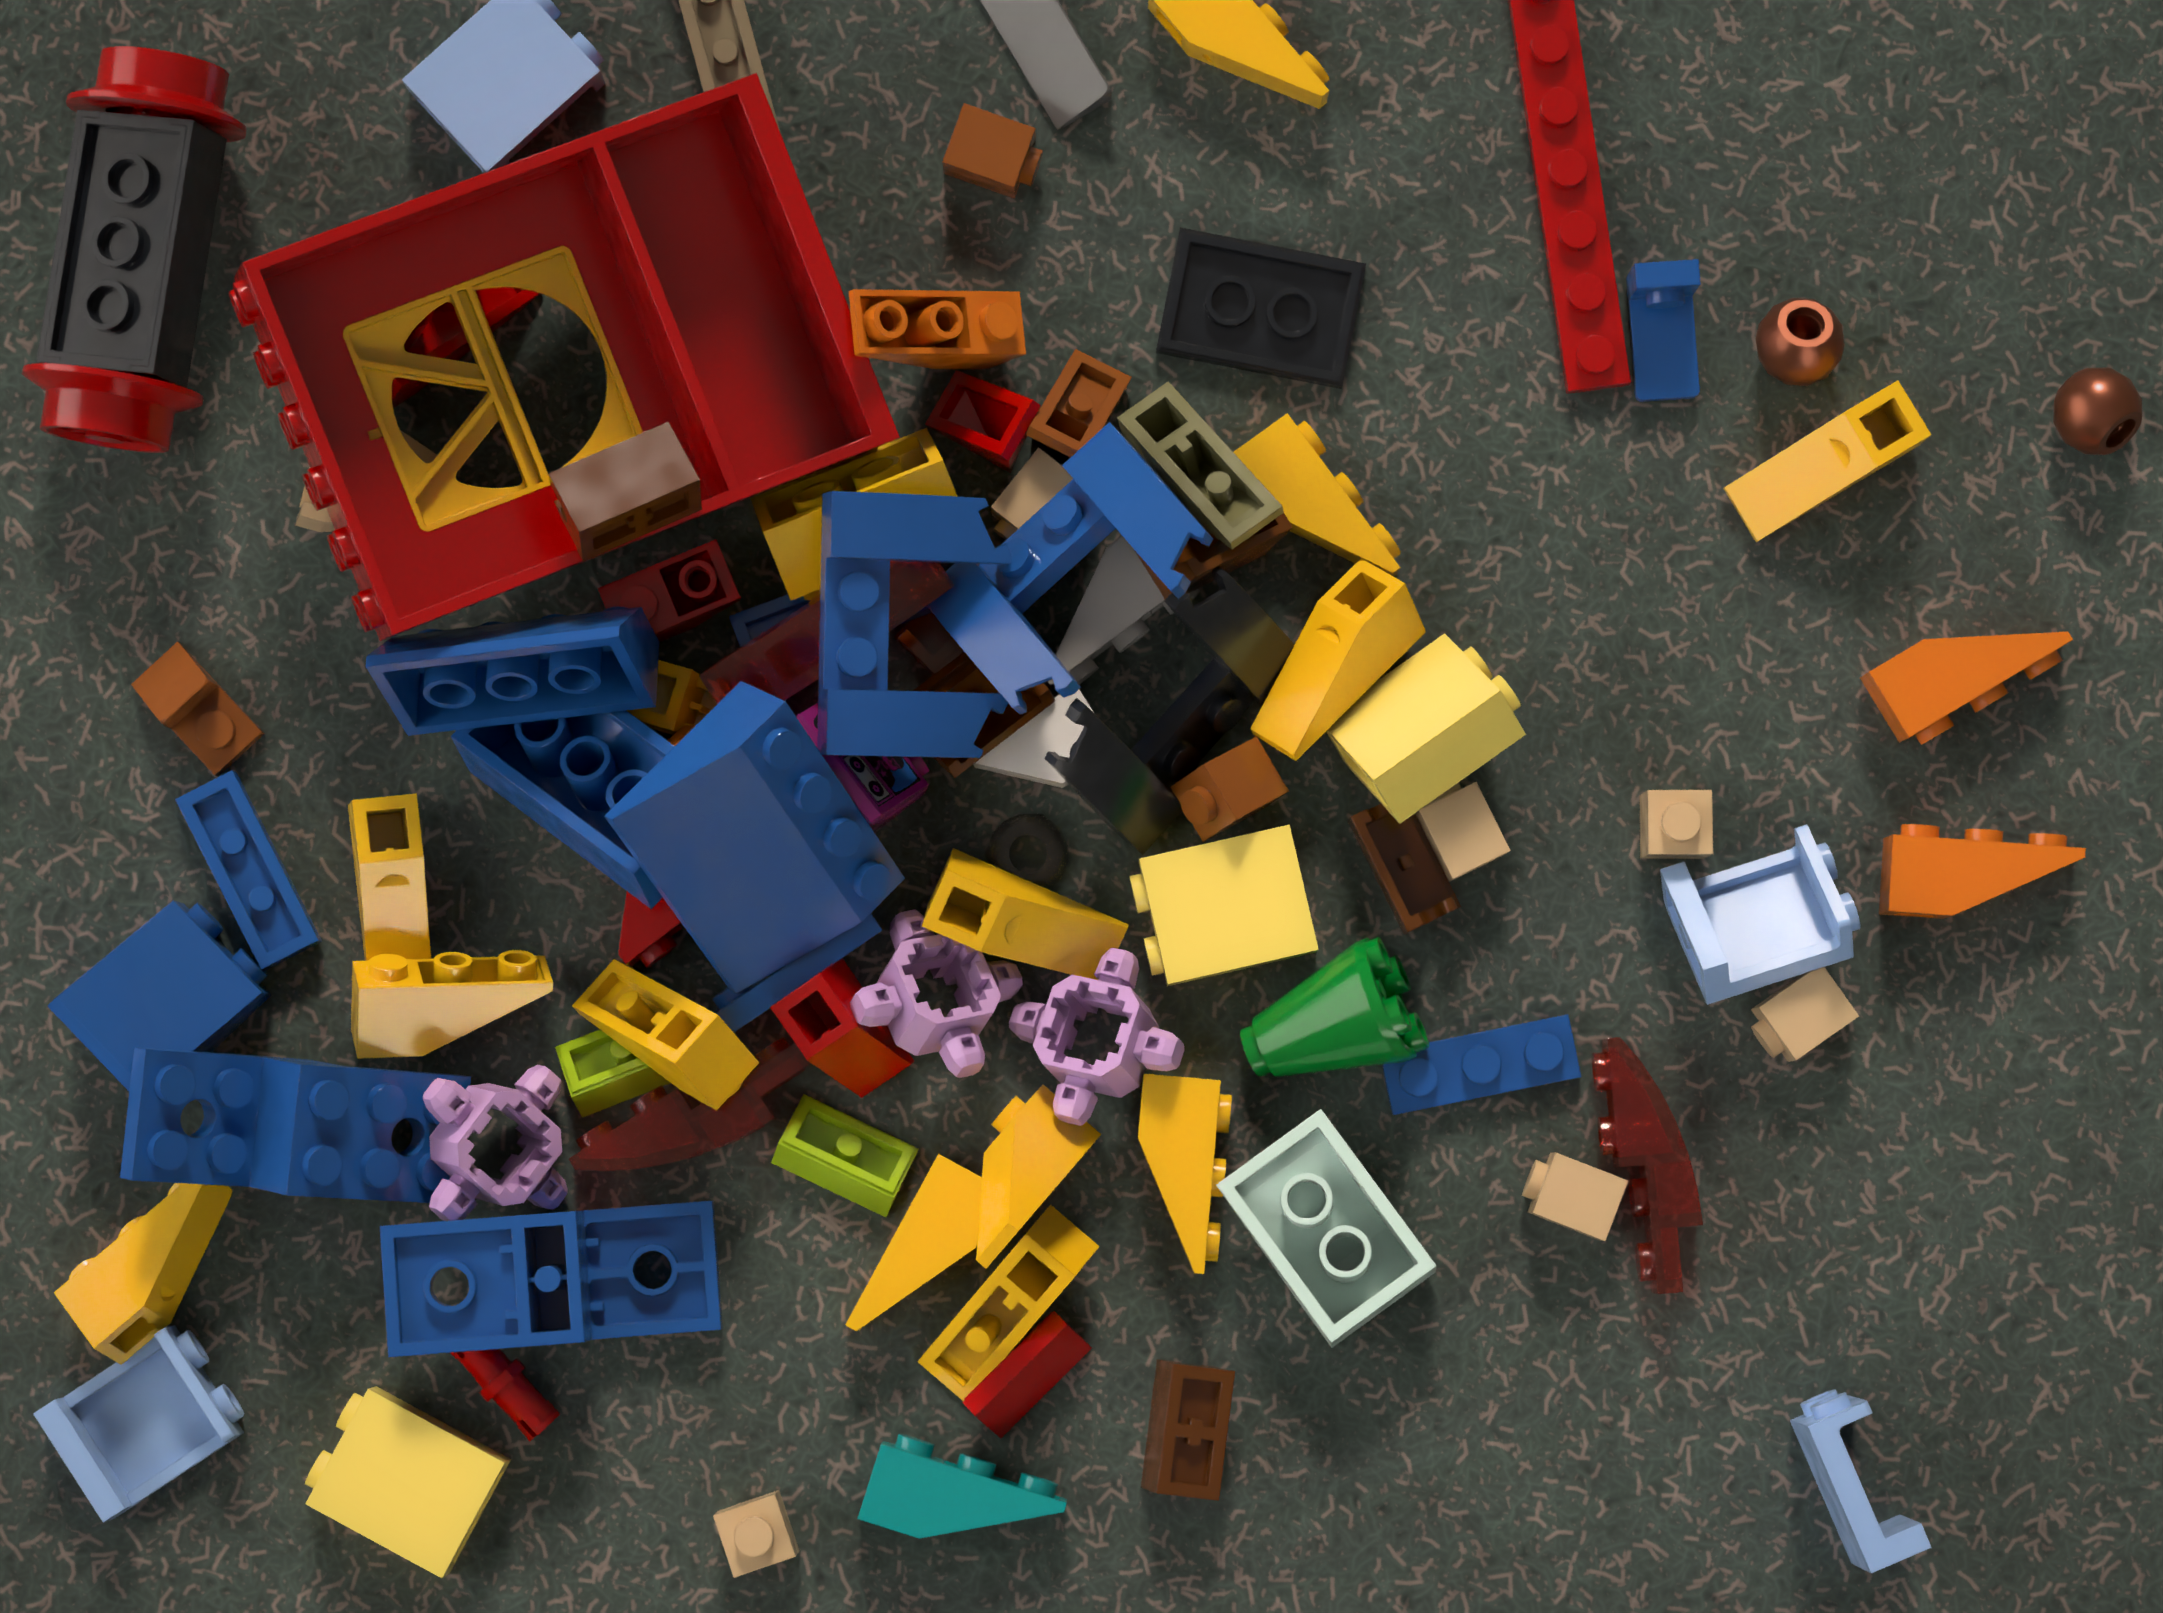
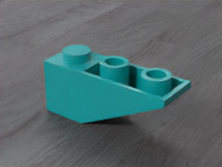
M898 1434L895 1444L883 1441L880 1445L857 1519L920 1539L1063 1513L1067 1499L1055 1495L1058 1484L1050 1480L1027 1473H1021L1018 1483L994 1476L997 1465L992 1462L960 1453L957 1464L933 1457L934 1444L911 1436Z

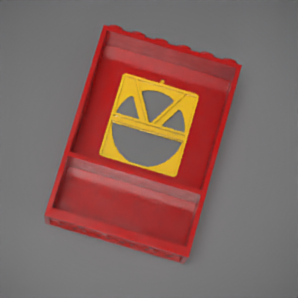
M757 73L244 261L234 277L233 290L229 291L232 306L241 326L244 328L253 324L259 339L258 351L253 352L261 378L267 389L278 386L285 407H282L283 412L278 413V418L286 440L292 450L302 447L309 463L308 473L302 474L310 500L316 511L327 508L335 528L332 534L327 535V540L336 564L341 572L351 568L360 590L356 595L351 596L361 626L365 632L375 629L380 641L586 562L582 561L577 547L556 508L554 501L558 499L549 482L547 469L476 290L506 287L529 290L545 295L570 309L581 319L594 336L600 348L606 371L607 389L602 415L592 436L584 447L564 466L669 422L700 479L702 510L588 560L838 464L900 438L869 358L855 356L850 309ZM448 302L454 306L476 364L408 353L404 349V344L415 327L427 315ZM395 378H405L484 391L487 394L431 463H425L410 448L398 427L392 404V381ZM499 420L521 474L522 483L519 486L485 488L459 482L456 479V473Z

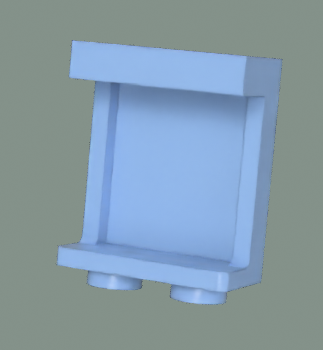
M490 0L402 79L410 94L483 173L510 164L509 160L584 92L590 87L597 92L606 84L601 71L597 68L604 61L603 57L580 32L570 38L555 21L562 13L551 0Z
M1807 824L1794 828L1795 846L1793 848L1696 880H1692L1685 862L1660 869L1663 899L1668 915L1707 1005L1854 957L1852 931L1860 929V920L1856 906L1848 892L1839 895L1833 880L1838 878L1832 853L1825 842L1816 845Z
M175 1325L164 1327L155 1333L154 1338L122 1365L117 1362L63 1398L54 1399L33 1413L103 1523L120 1516L244 1433L237 1420L244 1416L241 1405L225 1384L215 1388L202 1366L209 1362V1357L199 1340L190 1330L180 1334Z
M1836 1389L1802 1402L1800 1406L1804 1414L1790 1420L1851 1564L1874 1573L1932 1548L1920 1522L1900 1514L1881 1523H1878L1840 1436L1842 1426L1873 1413L1868 1401L1847 1396L1846 1392L1838 1394Z

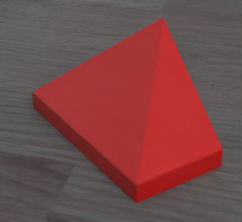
M956 370L925 425L1011 473L1027 438L1028 428L1041 405L1033 399Z

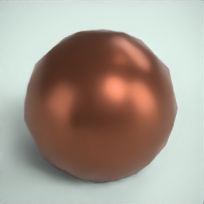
M1791 298L1774 305L1759 323L1755 338L1758 359L1767 373L1787 385L1809 386L1827 378L1841 361L1845 346L1842 324L1834 312L1815 299Z
M2110 367L2086 368L2074 373L2058 389L2054 399V425L2066 444L2084 454L2107 455L2117 451L2136 434L2143 418L2142 399L2131 379Z

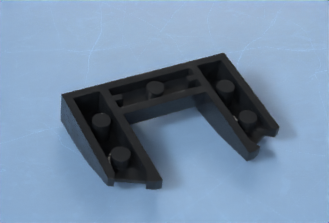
M1219 566L1212 570V577L1217 582L1220 591L1207 596L1203 601L1194 606L1187 593L1179 599L1171 593L1164 600L1213 660L1139 742L1130 750L1084 703L1076 698L1070 704L1065 716L1075 724L1084 726L1078 740L1070 749V757L1059 756L1056 752L1048 751L1044 758L1114 832L1142 855L1182 812L1180 802L1171 793L1173 791L1171 786L1196 770L1200 760L1225 732L1235 727L1244 711L1253 701L1261 706L1263 705L1295 645L1248 593Z

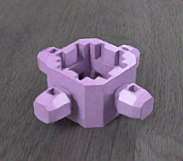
M917 910L900 912L895 915L890 924V936L895 952L881 973L877 983L862 987L855 993L850 1001V1009L856 1022L869 1027L888 1025L895 1044L915 1056L939 1052L947 1069L956 1077L972 1076L981 1070L985 1060V1053L978 1035L994 1013L998 1003L1009 1000L1017 994L1023 985L1022 976L1017 965L1004 960L986 962L982 952L941 934L935 935L933 931L922 927L924 916ZM929 969L933 978L943 977L946 985L957 984L958 986L954 997L959 1008L951 1009L946 1017L943 1016L940 1008L931 1010L927 1001L916 1002L920 991L915 979L923 978Z
M1110 948L1101 957L1094 973L1098 980L1070 975L1052 986L1047 1004L1024 1002L1017 1004L1013 1008L1009 1020V1029L1021 1040L1033 1043L1041 1063L1061 1083L1057 1084L1053 1109L1054 1115L1063 1122L1079 1126L1083 1125L1091 1117L1098 1101V1097L1094 1092L1121 1098L1140 1087L1146 1068L1170 1071L1177 1069L1180 1065L1184 1053V1044L1172 1032L1159 1029L1150 1009L1132 990L1135 989L1139 965L1138 959L1129 951ZM1098 1008H1102L1107 1013L1127 1016L1129 1019L1127 1024L1121 1022L1115 1040L1116 1044L1120 1047L1118 1054L1108 1052L1106 1061L1096 1060L1095 1064L1091 1065L1085 1060L1068 1057L1064 1054L1065 1049L1072 1050L1078 1032L1073 1026L1075 1019L1084 1021L1087 1012L1097 1014Z
M536 1065L529 1068L514 1084L516 1089L491 1083L470 1085L464 1089L455 1081L437 1078L430 1084L423 1094V1101L428 1111L440 1122L429 1136L430 1157L434 1163L450 1176L449 1180L442 1179L432 1194L429 1205L431 1211L443 1221L464 1220L476 1207L475 1198L501 1206L521 1204L526 1199L535 1206L554 1210L560 1205L568 1193V1188L565 1180L552 1165L562 1153L561 1129L541 1112L542 1109L549 1110L560 1093L562 1081L547 1067ZM491 1108L500 1110L509 1119L514 1120L518 1124L516 1129L522 1134L517 1144L523 1151L519 1156L511 1154L500 1169L504 1174L501 1180L489 1177L484 1171L478 1169L473 1164L476 1160L469 1155V1152L475 1145L468 1138L472 1133L480 1134L492 1119L487 1114Z

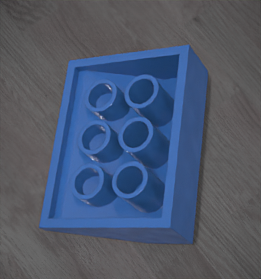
M742 681L604 816L721 979L735 993L740 992L862 923L905 879L787 702Z

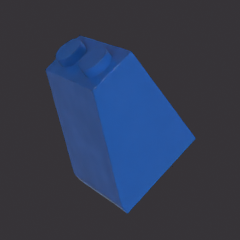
M173 900L60 993L47 1006L129 1091L134 1047L212 1053L271 994L261 984L268 976L266 971L261 970L259 964L242 948L233 955L217 939V936L224 928L202 905L197 902L189 909L184 903Z

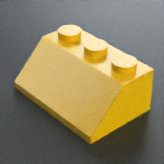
M924 428L750 499L788 596L792 601L802 596L805 600L820 598L823 493L846 491L956 497L957 494L945 463L927 428ZM890 561V570L894 568L899 563V561Z

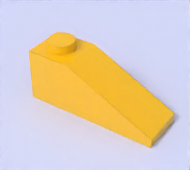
M615 959L572 1005L581 1016L678 1089L716 1111L729 1097L739 1090L743 1080L759 1063L718 1014Z
M1042 1085L1026 1103L1015 1096L991 1124L1000 1134L987 1148L983 1156L976 1261L986 1269L1101 1136V1133L1087 1121L1079 1126L1059 1120L1054 1115L1053 1109L1055 1094L1045 1085Z
M941 1154L937 1155L845 1324L847 1327L858 1331L977 1247L981 1176Z
M1050 1205L917 1362L964 1401V1398L1006 1358L1099 1248V1245Z

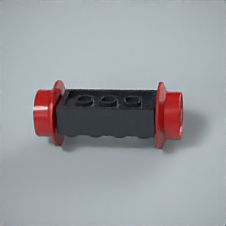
M132 46L107 47L101 50L96 86L71 92L67 96L66 105L76 112L77 115L36 362L38 363L24 365L22 370L24 377L46 391L40 430L47 434L71 441L113 449L163 453L168 452L170 448L175 414L203 405L204 397L188 389L187 385L226 142L242 140L246 137L247 128L242 122L224 111L229 73L218 65L188 55L152 48Z

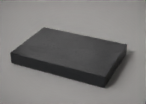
M1180 227L1156 353L1342 389L1366 263Z

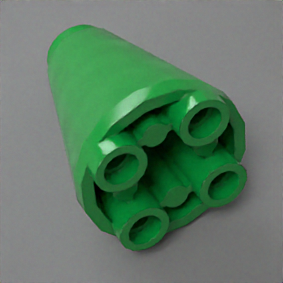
M1379 937L1375 939L1365 938L1355 942L1256 1015L1252 1020L1251 1026L1240 1030L1244 1052L1258 1077L1272 1073L1275 1077L1405 1062L1416 1058L1417 1052L1429 1048V1040L1420 1017L1416 1012L1409 1014L1402 997L1403 993L1411 990L1406 970L1397 955L1389 957Z

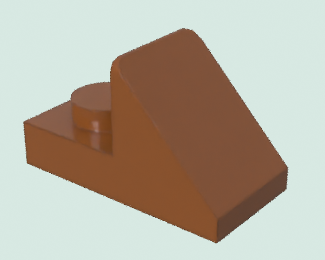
M1075 349L1030 424L1026 435L1071 458L1108 424L1123 398L1132 377Z
M179 641L131 684L156 718L164 726L172 729L214 776L219 777L265 734Z

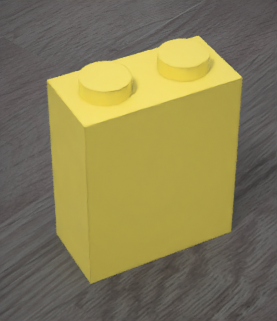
M1445 633L1376 681L1326 731L1349 769L1399 824L1526 735L1514 714V711L1521 707V703L1508 683L1500 675L1493 678L1489 668L1473 647L1470 646L1465 651H1462Z
M1290 824L1140 858L1138 863L1141 873L1129 876L1137 913L1150 911L1155 936L1143 938L1151 974L1153 976L1164 973L1167 986L1316 953L1319 950Z
M377 1386L367 1389L364 1397L354 1393L337 1421L336 1427L343 1430L344 1433L333 1454L323 1450L306 1478L305 1485L313 1488L305 1504L436 1576L444 1578L450 1574L511 1459Z

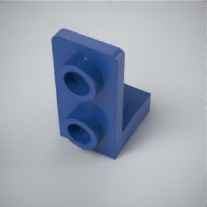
M1699 259L1635 263L1626 277L1635 398L1639 402L1693 399L1700 392L1693 295L1701 285Z

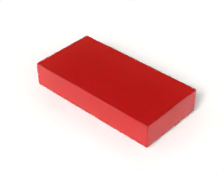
M1053 1311L964 1398L962 1403L977 1419L1001 1439L1092 1347L1064 1319Z

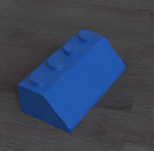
M611 607L602 612L568 616L551 614L535 620L510 623L492 621L476 627L451 630L426 629L417 634L393 636L367 655L366 668L406 734L410 736L656 707L659 640L642 607Z
M628 711L456 730L451 735L471 774L650 909L663 898L604 816L675 747L673 744Z

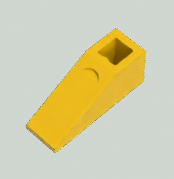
M1148 0L1150 12L1188 56L1320 109L1327 103L1330 90L1325 86V83L1329 81L1328 74L1311 53L1304 51L1299 55L1284 38L1289 33L1286 24L1267 3L1258 7L1253 0Z
M1897 380L1835 417L1723 489L1757 543L1915 449L1930 437L1931 433Z
M1287 413L1233 452L1282 505L1284 514L1293 527L1290 532L1355 564L1362 558L1393 577L1397 575L1401 568L1395 560L1401 554L1398 545L1382 524L1378 523L1373 528L1368 524L1357 509L1358 506L1364 503L1360 493L1343 472H1340L1335 477L1319 457L1326 452V448L1306 421L1296 425Z
M1362 558L1317 601L1250 728L1253 735L1297 761L1426 633L1406 584Z
M417 793L352 800L348 805L365 961L380 954H396L406 959H431L424 854Z
M955 848L952 849L928 902L922 922V927L977 951L1098 980L1094 973L1101 957L1110 948H1119L1129 926L1127 923Z
M509 950L501 953L498 957H470L460 952H445L436 955L433 959H406L396 954H380L366 961H352L351 1033L357 1059L424 1056L552 992L553 980L545 956L534 955L523 950Z
M1143 1074L1137 1139L1192 1271L1196 1274H1204L1205 1261H1218L1221 1223L1209 1222L1211 1197H1223L1216 1184L1225 1179L1226 1159L1214 1158L1216 1132L1229 1133L1232 1095L1220 1094L1221 1080Z
M174 1183L167 1197L146 1215L139 1216L128 1222L121 1229L118 1238L96 1257L80 1263L71 1272L69 1280L54 1292L95 1350L122 1365L154 1338L155 1333L171 1323L233 1192L230 1186Z

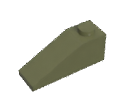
M1169 381L1117 417L1122 435L1146 460L1198 522L1229 548L1234 549L1284 513L1282 505Z

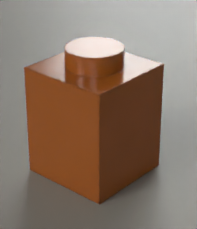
M963 103L942 161L943 172L948 176L1015 199L1020 183L1032 186L1042 160L1043 150L1034 147L1036 128Z
M1257 736L1203 764L1171 786L1181 804L1184 815L1193 824L1203 842L1251 817L1289 792Z

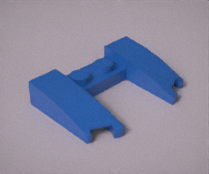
M1110 422L1062 465L1073 479L1002 543H1006L1009 548L1011 564L955 563L920 595V598L954 640L1019 714L1027 712V705L1021 694L1023 690L1052 679L1056 691L1063 698L1075 694L1081 688L1022 613L1114 529L1118 530L1178 599L1186 593L1191 581L1184 574L1173 569L1189 538L1196 539L1201 544L1210 546L1213 540L1211 535L1146 460Z
M830 491L822 494L817 748L822 755L981 757L983 750L975 746L974 742L991 710L998 714H1003L1008 705L1004 697L999 693L888 690L890 561L1011 564V553L1007 544L994 547L979 515V510L989 506L985 498Z

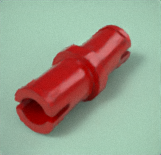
M501 1349L451 1352L455 1359L466 1368L483 1388L478 1393L486 1402L493 1399L518 1426V1429L526 1436L525 1438L529 1442L561 1414L521 1372L525 1369V1366L518 1358L511 1361Z

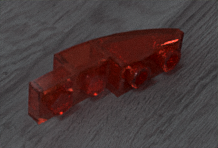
M890 561L889 632L954 586L939 562ZM820 594L814 597L807 605L714 663L699 675L717 704L740 681L785 701L819 679Z
M783 1037L754 1055L759 1061L757 1068L751 1071L743 1080L739 1090L729 1097L717 1111L704 1103L693 1108L683 1091L676 1089L667 1094L661 1085L630 1105L635 1116L613 1129L607 1120L578 1138L576 1143L581 1151L568 1160L575 1170L622 1171L677 1163L713 1152L743 1139L777 1120L764 1097L812 1067L813 1064L806 1060L795 1043L789 1046Z
M1621 1037L1602 1039V1052L1592 1053L1591 1057L1595 1091H1606L1608 1116L1598 1117L1599 1147L1601 1155H1612L1613 1167L1639 1166L1640 1178L1629 1180L1633 1217H1644L1646 1242L1636 1243L1635 1245L1638 1279L1640 1282L1650 1281V1289L1653 1294L1684 1292L1677 1227L1703 1225L1698 1188L1690 1157L1677 1122L1663 1094L1643 1063Z

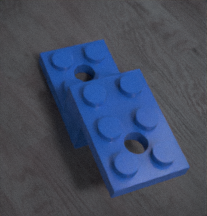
M134 1047L120 1178L132 1181L243 1186L287 1196L430 1203L431 1196L441 1180H449L450 1176L434 1163L430 1157L429 1136L440 1122L425 1107L423 1094L437 1078L455 1081L466 1089L471 1084V1077L459 1074L347 1067L308 1059ZM196 1099L203 1107L204 1119L202 1125L195 1133L187 1135L181 1126V1113L189 1102ZM406 1118L412 1127V1140L404 1151L397 1153L391 1141L392 1131L399 1121Z
M714 1201L380 1226L388 1357L581 1343L593 1339L723 1329ZM648 1251H658L664 1254L671 1263L672 1271L668 1282L657 1289L647 1288L642 1285L635 1273L638 1259ZM446 1267H454L461 1270L469 1282V1291L466 1298L454 1306L446 1305L439 1301L433 1290V1282L436 1275Z

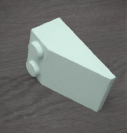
M1322 1109L1216 1184L1331 1348L1436 1272V1264Z

